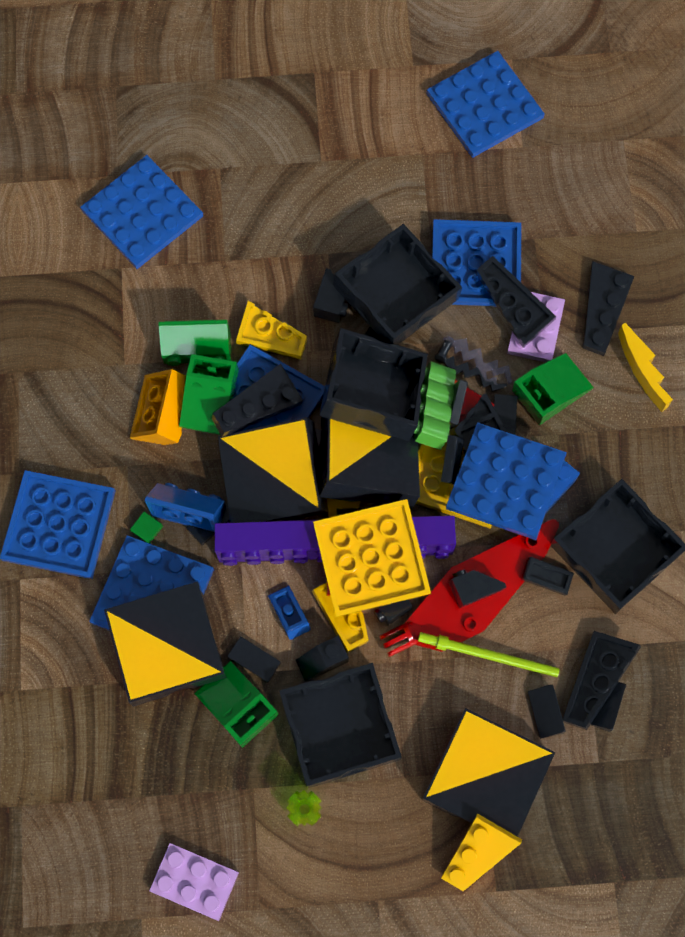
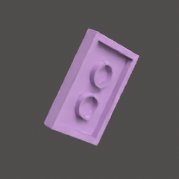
M531 292L556 315V319L524 348L512 331L507 354L548 362L553 359L565 299Z
M170 843L150 888V892L219 921L239 872Z

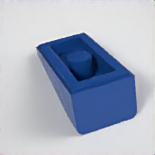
M290 586L268 595L289 640L311 630Z

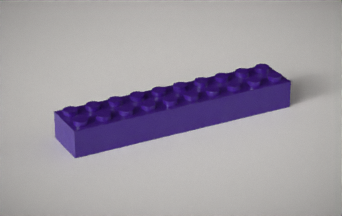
M455 516L412 517L422 559L431 555H435V558L438 559L448 558L449 555H453L456 546ZM318 520L215 524V553L219 563L223 562V565L233 566L237 565V562L258 565L261 564V561H270L271 564H282L284 560H294V563H307L310 559H317L318 562L323 563L313 524L314 521Z

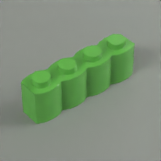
M432 361L427 365L420 391L421 406L418 426L414 432L415 442L439 450L447 442L456 378L455 369Z

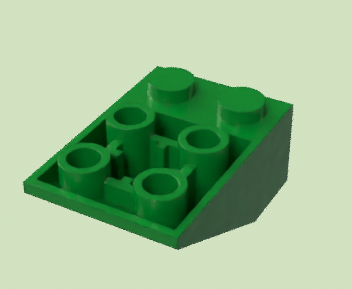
M567 353L532 369L514 382L512 392L518 396L519 401L540 426L594 387Z
M191 354L185 381L180 428L221 435L211 417L214 412L233 399L239 373L237 362Z
M230 661L224 666L227 678L205 684L194 694L243 748L278 716V712Z

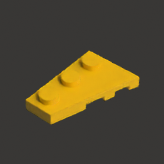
M477 814L441 879L464 891L519 846L522 839Z

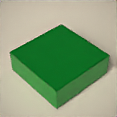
M143 512L130 531L150 544L163 528V525L146 512Z

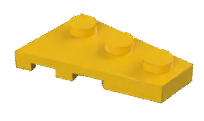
M248 300L236 343L244 346L252 345L260 350L302 359L307 336L287 323H282L272 317V314L267 311H262Z
M327 582L314 588L312 593L335 634L339 636L346 653L366 644L369 639L363 612L359 611L336 617L331 596H326Z

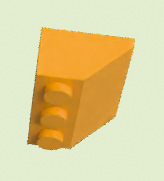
M173 369L145 375L130 434L131 439L161 445L179 442L182 435V428L179 427L186 375Z

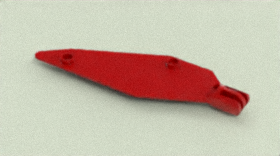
M551 519L541 525L537 540H534V546L528 543V537L518 535L451 567L431 591V594L424 599L404 624L379 635L380 640H383L399 631L402 633V635L384 643L385 649L403 640L406 641V644L388 652V656L391 657L414 645L443 652V650L436 649L434 645L418 642L420 632L437 637L438 635L447 636L449 640L461 643L485 631L524 583L521 579L528 558L533 557L542 561L548 553L559 528L558 521ZM466 569V572L475 570L502 581L506 584L507 588L459 609L448 582L453 579L452 574Z

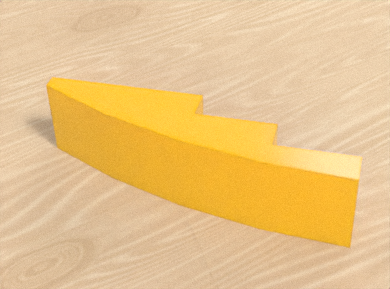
M624 323L621 325L618 336L625 357L645 393L662 413L669 407L673 399L660 386L664 376L652 365L656 355Z

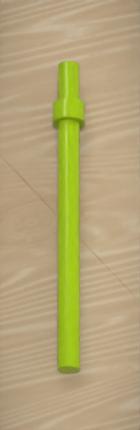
M422 632L418 636V642L434 645L439 650L446 651V649L553 677H558L559 668L449 640L447 636L438 635L437 637Z

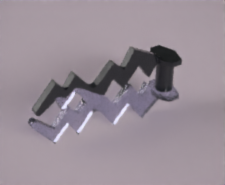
M449 336L445 337L438 353L434 356L436 361L444 363L446 367L455 369L456 374L463 372L464 378L478 375L481 380L482 389L489 385L491 392L506 388L507 383L496 384L497 377H494L502 373L505 374L508 384L512 383L509 365L498 368V360L484 363L481 348L469 351L467 338L454 340ZM454 346L455 354L461 351L463 361L474 358L476 368L469 371L468 362L455 366L454 356L446 358L449 349ZM492 371L494 378L487 379L486 372Z

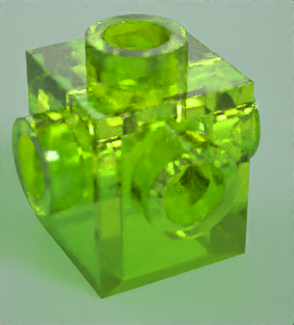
M304 789L301 793L296 791L287 800L289 805L286 809L290 812L287 817L297 827L300 824L304 827L309 824L312 827L322 816L319 813L322 810V807L319 805L321 800L312 791L309 793ZM302 805L309 806L310 810L307 814L300 812Z

